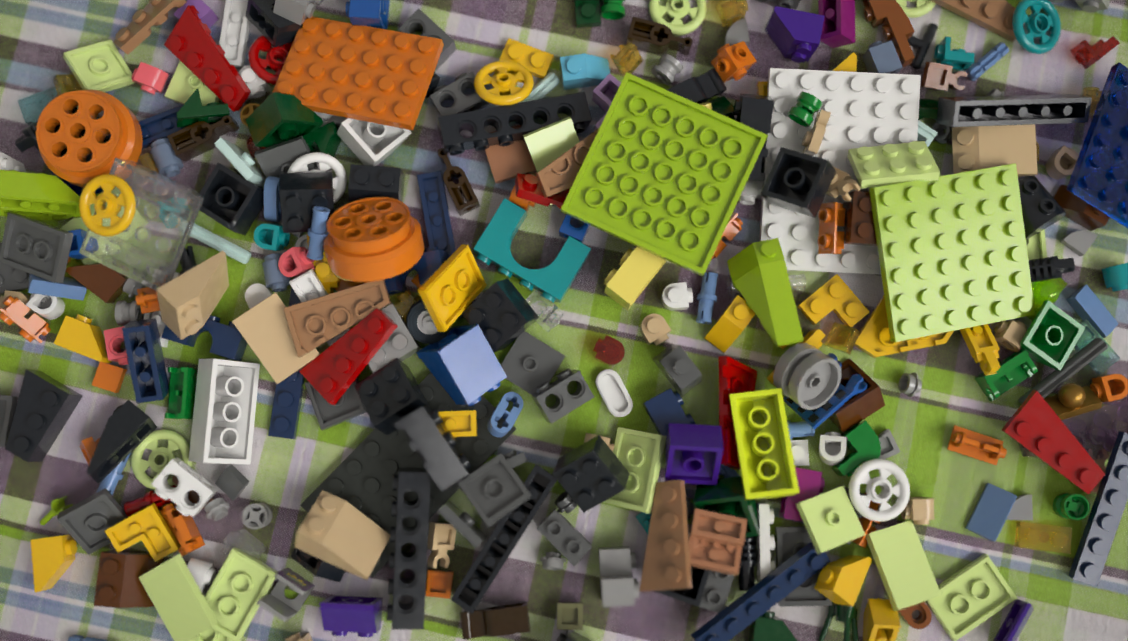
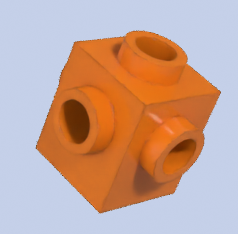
M744 41L732 46L730 44L722 46L717 51L718 55L711 61L723 82L731 79L737 81L743 78L748 73L747 70L757 62Z

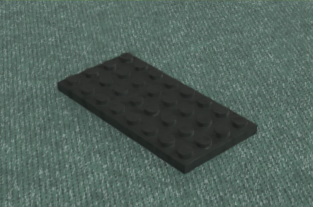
M431 372L419 384L431 410L436 409L438 412L477 410V436L454 437L457 441L455 448L459 454L464 453L471 464V467L468 469L472 473L517 429L513 426L503 437L491 435L487 429V422L495 407L483 395L481 396L482 399L472 406L458 405ZM502 417L497 422V427L500 429L505 420ZM375 428L313 491L301 506L309 513L323 490L347 501L379 527L391 534V527H396V517H391L392 501H397L398 491H392L393 475H398L399 467L425 468L423 461L417 451H413L409 446L410 440L403 429L400 431L397 429L391 434L386 435ZM432 477L430 478L429 519L459 489L457 483L441 491ZM409 490L404 493L403 497L406 501L412 502L417 499L418 493ZM409 516L404 518L402 523L406 527H413L417 520ZM390 539L370 574L372 578L389 562L390 553H395V543H390Z

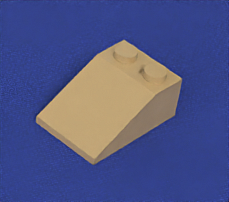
M1035 124L952 128L953 174L1016 163L1018 177L1038 175Z
M224 251L219 252L156 289L162 321L181 340L197 333L205 325L229 287L227 258Z
M322 490L297 531L295 548L368 580L390 539V534L347 501Z

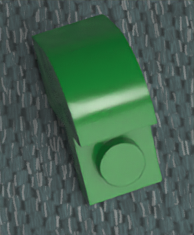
M866 420L857 423L841 434L842 437H847L846 446L851 453L844 457L840 464L832 466V469L838 476L847 475L850 477L860 464L871 459H879L881 453L880 441Z

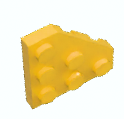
M883 295L852 344L871 357L876 358L946 344L954 331L892 342L890 340L885 297Z

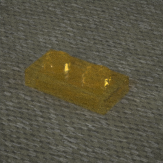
M1017 521L1015 547L1070 554L1072 528Z

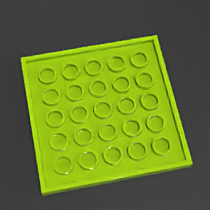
M626 72L566 197L561 212L703 277L768 135Z
M1016 163L939 176V180L935 181L915 180L869 188L890 340L892 342L1035 315Z

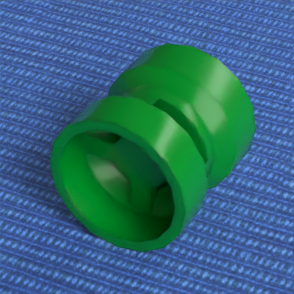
M602 0L604 2V5L601 7L602 18L620 20L625 17V7L623 6L625 0Z
M800 92L797 97V104L790 108L787 116L797 124L809 127L813 121L812 116L820 110L823 104L815 96L807 92Z
M1061 493L1053 500V510L1061 518L1081 520L1087 517L1090 511L1088 500L1079 494Z

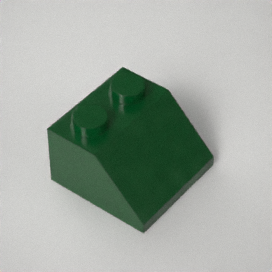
M274 92L268 95L267 99L246 119V123L254 145L270 147L317 130L323 124V120L312 110L302 105L301 101L294 95Z
M742 476L718 479L717 485L697 484L693 500L696 509L747 519L745 537L759 536L755 499L745 500Z

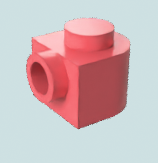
M140 62L139 67L132 74V81L141 86L140 90L155 95L156 92H162L169 74L154 66Z
M292 247L280 256L278 266L284 276L297 277L310 269L314 270L313 262L315 260L307 258L308 249L305 247Z

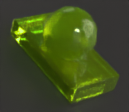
M1062 278L1033 282L1032 292L1035 315L1026 317L1033 321L1044 301L1056 302L1059 294L1068 283Z

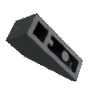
M127 400L123 405L118 406L114 410L113 415L109 417L86 471L94 481L99 484L157 428L152 419L130 400Z

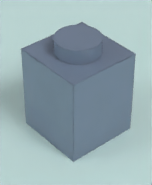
M892 40L885 43L877 41L869 45L868 50L862 56L868 73L897 74L902 69V64Z

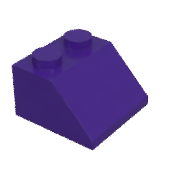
M775 6L766 24L765 31L784 57L791 58L793 62L797 63L809 62L820 44L825 16Z
M669 423L666 439L665 481L683 480L688 484L717 485L723 454L721 426Z
M331 595L320 602L324 631H332L331 635L346 636L348 632H357L359 637H373V633H377L381 629L383 597Z

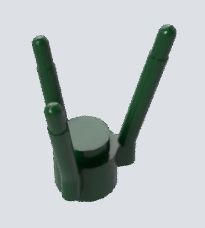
M856 602L854 606L841 604L829 606L828 615L818 641H824L834 615H836V621L844 622L843 641H850V623L852 626L853 641H859Z

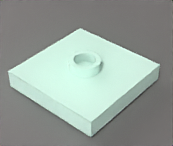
M220 137L215 142V146L247 181L264 188L267 178L256 166V161L246 151L244 152L240 147Z

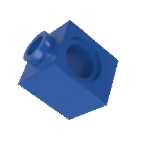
M566 214L559 229V236L565 239L571 236L583 243L590 225L584 223L582 227L575 228L570 224L573 217Z

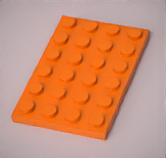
M318 17L306 18L302 28L296 34L272 93L280 92L282 94L294 95L301 101L302 105L315 112L413 130L444 44L442 39L364 25H353L352 23Z

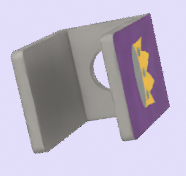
M290 568L283 569L275 574L274 577L279 581L270 594L260 598L257 602L258 605L284 622L297 615L315 585ZM286 586L299 593L295 599L286 597L284 593Z

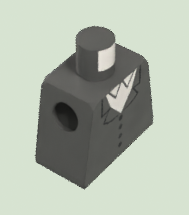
M671 344L652 359L681 397L702 382L701 372L680 345Z

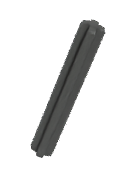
M1095 338L1068 359L1061 371H1053L1018 400L1020 405L1033 390H1037L1043 398L1047 397L1108 348L1107 344L1101 338Z

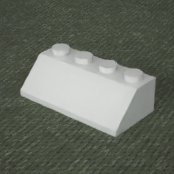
M199 359L189 461L219 464H251L260 370L259 363L222 359Z

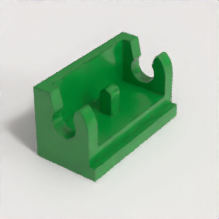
M1027 350L1014 352L1000 361L1001 367L997 370L996 374L985 376L984 373H981L975 377V380L989 401H994L1003 393L1038 372Z
M168 367V372L170 373L168 413H165L164 418L193 419L197 369Z

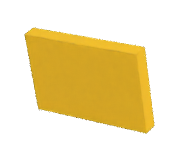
M461 245L418 289V292L438 332H446L487 285L469 245Z

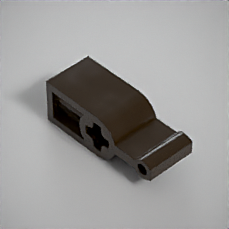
M633 17L626 46L654 54H663L668 49L679 51L682 55H689L693 40L690 37L681 38L673 36L671 29L664 24ZM658 37L663 38L662 42L657 41Z
M224 116L222 120L212 125L199 121L167 137L176 156L186 162L216 147L215 142L220 136L229 132H237L239 126L231 116Z
M442 148L438 149L439 158L447 167L443 175L444 183L459 215L461 216L480 207L465 172L460 167L452 166L449 154H443ZM456 176L459 179V183L455 184L452 177ZM462 192H463V194H464V196H465V198H466L467 203H465V201H464V199H463V197H462V195H461Z
M528 602L475 610L473 614L468 611L460 612L463 639L530 632L531 629Z

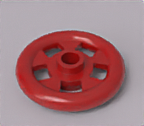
M264 35L258 37L252 43L248 52L249 64L254 73L265 82L276 85L293 42L282 45V47L272 48L271 43ZM260 51L267 52L266 59L258 58ZM269 66L277 72L275 75L265 70L266 67Z

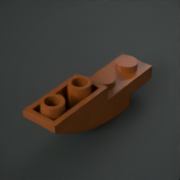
M862 0L865 7L863 8V14L866 21L871 22L873 28L883 25L881 27L883 37L886 41L892 40L902 68L910 65L915 57L907 39L911 38L915 31L902 7L896 0Z

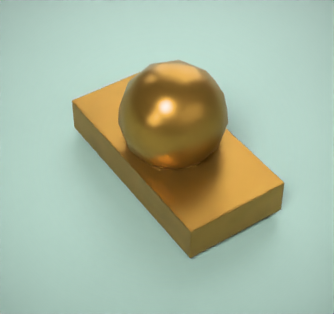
M1067 383L1060 388L1058 395L1044 398L1061 420L1102 408V401L1088 385L1081 387L1075 383Z

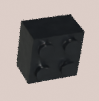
M781 147L761 195L772 205L816 218L836 170L828 160Z
M218 162L192 206L229 230L246 235L264 205V188L247 181L240 173Z
M332 172L280 173L279 193L283 233L308 232V228H311L313 208L315 206L328 208L330 210L328 219L335 212Z
M508 278L495 282L462 313V316L470 325H479L494 353L505 349L539 318Z
M398 358L354 386L373 426L386 435L397 430L398 428L395 423L421 406L429 407L410 368Z
M597 435L560 457L552 474L580 509L586 512L625 490L630 473L600 435Z

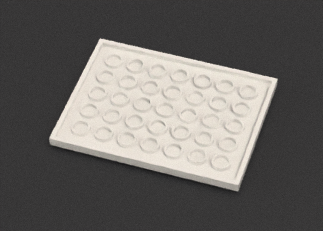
M770 68L768 70L767 96H770L774 102L770 133H768L766 144L768 156L767 158L764 157L763 173H766L763 187L780 148L783 147L803 153L805 146H802L806 131H811L818 112H815L812 116L813 121L809 127L801 126L787 116L790 108L797 104V97L800 92H807L815 96L823 104L820 110L831 112L818 154L814 156L828 160L833 167L848 173L858 183L848 159L849 149L917 141L921 75ZM861 188L860 190L863 192H870L869 188ZM827 194L825 195L822 203H843V208H845L846 201L841 195L836 199ZM762 196L759 241L779 239L787 270L881 275L877 246L844 244L845 247L842 249V254H818V214L816 218L775 206ZM837 226V231H844V226Z

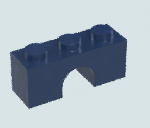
M439 247L425 248L422 257L413 267L397 276L385 279L389 296L407 292L406 278L414 270L419 275L420 285H423L449 258L448 252L440 250Z
M210 315L205 325L197 333L189 335L183 340L167 325H165L161 337L194 347L198 336L208 331L213 339L210 353L237 361H242L247 346L246 340L233 322L229 321L227 326L219 323L221 318Z

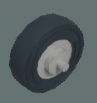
M419 300L412 305L407 314L406 324L410 334L415 340L422 343H437L446 337L452 328L451 325L446 332H438L423 300Z

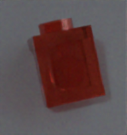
M1114 36L1106 42L1100 39L1093 46L1086 40H1083L1071 50V53L1074 55L1075 60L1087 69L1120 43Z

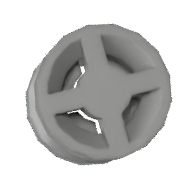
M663 54L660 58V63L652 68V73L661 82L671 85L675 74L680 73L683 67L673 56Z
M136 300L132 301V303H127L126 301H118L116 303L115 320L119 326H125L130 321L144 319V314H141L140 305H137Z
M263 502L248 505L242 513V521L250 529L263 528L273 518L271 507Z

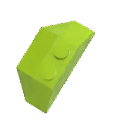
M0 170V216L7 217L8 213H17L31 219L50 221L81 217L79 211L80 196L56 175Z

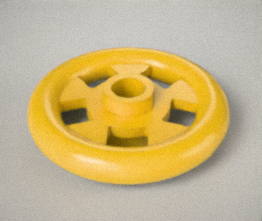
M513 61L491 62L483 66L474 78L476 93L486 102L500 106L513 105L523 101L530 95L534 86V80L530 71L523 65ZM508 71H511V72L516 73V75L513 76L512 74L507 73V72H508ZM497 72L493 77L489 76L491 73ZM516 82L524 83L523 87H516ZM491 84L493 89L487 90L484 85Z
M103 174L90 180L84 187L79 200V211L84 224L93 233L105 237L115 236L122 233L131 224L136 211V200L133 190L125 180L116 175ZM99 187H102L104 192L96 196L94 192ZM114 187L121 191L118 197L111 193ZM94 204L97 214L92 216L90 205ZM121 205L125 207L122 217L117 216L121 210ZM103 218H110V226L102 225Z

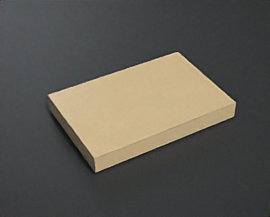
M275 292L232 322L276 384H279L309 364L320 353L317 349H314L298 358L284 312L286 306Z

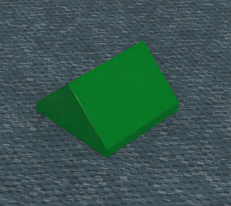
M1045 300L1020 342L1021 350H1027L1032 360L1061 371L1085 327L1049 300Z

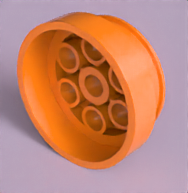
M98 90L70 91L57 96L43 109L36 127L39 151L48 168L60 178L83 188L90 180L103 174H112L123 179L136 165L142 150V130L134 113L114 96ZM79 106L77 112L72 114L73 109ZM101 111H104L103 116L100 119H97V115ZM60 124V129L54 133L56 126ZM86 129L84 136L79 138L80 132ZM111 134L110 140L104 143L105 137ZM67 148V153L61 157V152ZM93 153L91 160L86 162V157Z
M368 197L352 201L337 209L327 221L328 235L323 243L330 270L335 275L346 280L373 282L392 278L413 267L424 253V241L419 222L410 215V210L405 203L394 198Z

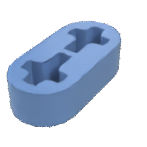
M268 176L264 184V218L267 221L279 223L282 219L279 193L280 178Z
M508 392L500 399L487 422V429L491 435L503 437L513 427L524 405L523 399L519 394ZM512 401L514 403L513 408L508 412L506 410L509 405L508 402ZM502 417L505 420L500 429L497 427V422Z

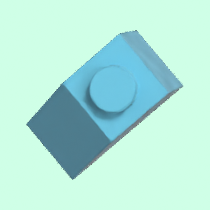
M589 54L560 57L563 90L598 86L610 73L607 58Z

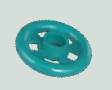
M1022 0L1014 10L1012 28L1015 38L1022 48L1033 54H1044L1053 49L1057 44L1061 33V22L1056 8L1049 0ZM1028 7L1032 11V14L1029 16L1025 12ZM1042 9L1046 13V15L1044 13H1039L1040 10ZM1023 23H1025L1027 34L1024 31ZM1050 28V35L1048 36L1045 33ZM1039 37L1040 44L1034 43V38Z

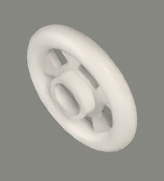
M312 152L302 155L291 164L287 172L315 173L325 172L332 168L336 173V176L333 177L334 203L342 197L347 186V175L344 167L336 158L326 153ZM319 163V169L308 170V164Z
M871 459L862 463L852 474L849 482V496L854 508L863 517L878 522L888 521L897 517L905 509L910 496V485L906 474L898 465L886 459ZM878 469L880 477L870 479L869 472ZM891 474L898 482L893 487L887 480V477ZM860 484H867V495H860ZM880 485L881 493L877 495L875 487ZM894 494L898 499L893 506H890L887 501ZM870 501L880 503L878 511L869 508Z

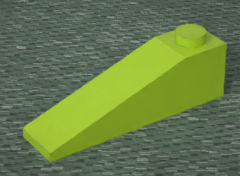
M774 238L750 244L727 261L733 286L742 294L748 307L755 312L760 319L761 325L777 347L803 342L801 326L779 239Z

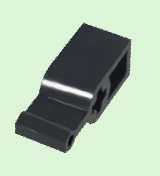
M715 68L698 77L689 78L667 90L697 104H701L725 92L727 88Z

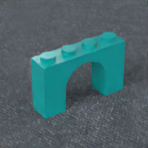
M504 198L473 249L475 254H477L476 259L488 266L490 263L499 267L497 271L508 278H511L512 275L520 280L519 284L530 291L535 288L542 292L541 297L552 304L555 301L561 303L590 255L591 248L569 236L556 259L547 267L528 269L521 266L511 254V243L527 217V213L523 208Z

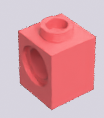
M124 326L103 330L108 360L118 362L119 365H128L126 350L122 352L120 349L124 341L122 332Z

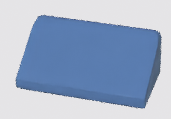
M29 274L28 293L84 300L87 288L76 279L64 277L63 283H54Z
M1087 284L1066 299L1097 338L1107 337L1119 324Z
M987 483L965 528L986 540L995 542L1017 496Z

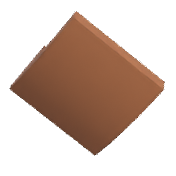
M512 126V128L519 129L521 126ZM523 140L514 141L512 145L504 147L499 146V144L491 145L485 150L496 184L516 178L517 173H537L527 145Z
M695 508L689 534L690 566L737 576L739 573L741 551L745 541L747 519Z

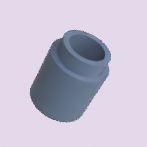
M163 138L154 141L150 145V153L159 174L166 175V177H174L180 174V170L184 165L182 160L176 156L169 139Z
M281 253L266 255L264 257L265 262L262 263L266 288H271L272 292L285 291L287 286L290 285L291 277L284 276L279 270L278 261L282 255Z

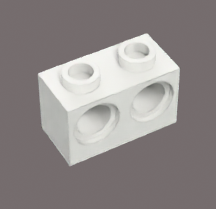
M178 457L172 459L151 483L156 488L154 491L158 496L165 500L169 498L177 504L175 508L185 516L191 515L192 517L197 515L218 491V488ZM170 474L178 477L179 484L177 487H172L168 484L167 479ZM190 490H194L199 494L200 500L198 503H192L188 499Z

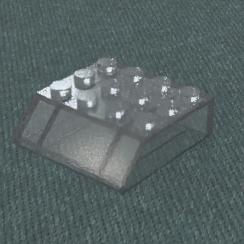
M115 158L109 174L122 178L133 190L136 200L134 218L126 230L115 236H100L88 229L79 253L157 291L156 289L172 280L204 198L196 190L139 163ZM114 187L111 193L118 197L121 191ZM121 205V210L117 216L122 217L125 209L124 206ZM103 218L102 225L110 226V218Z

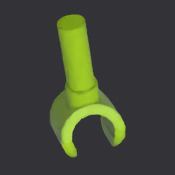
M68 496L54 499L51 502L50 512L39 521L41 525H45L58 513L73 506V504L65 505V499Z

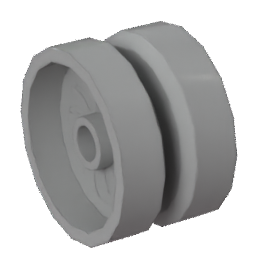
M808 343L796 344L781 356L775 366L773 374L774 385L776 388H781L782 394L791 398L800 407L807 410L817 409L826 404L835 394L841 380V367L836 360L823 354L814 346Z

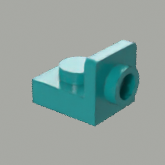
M945 37L936 45L934 59H937L939 64L953 66L952 70L965 72L974 63L975 53L966 52L964 49L950 50L951 37Z

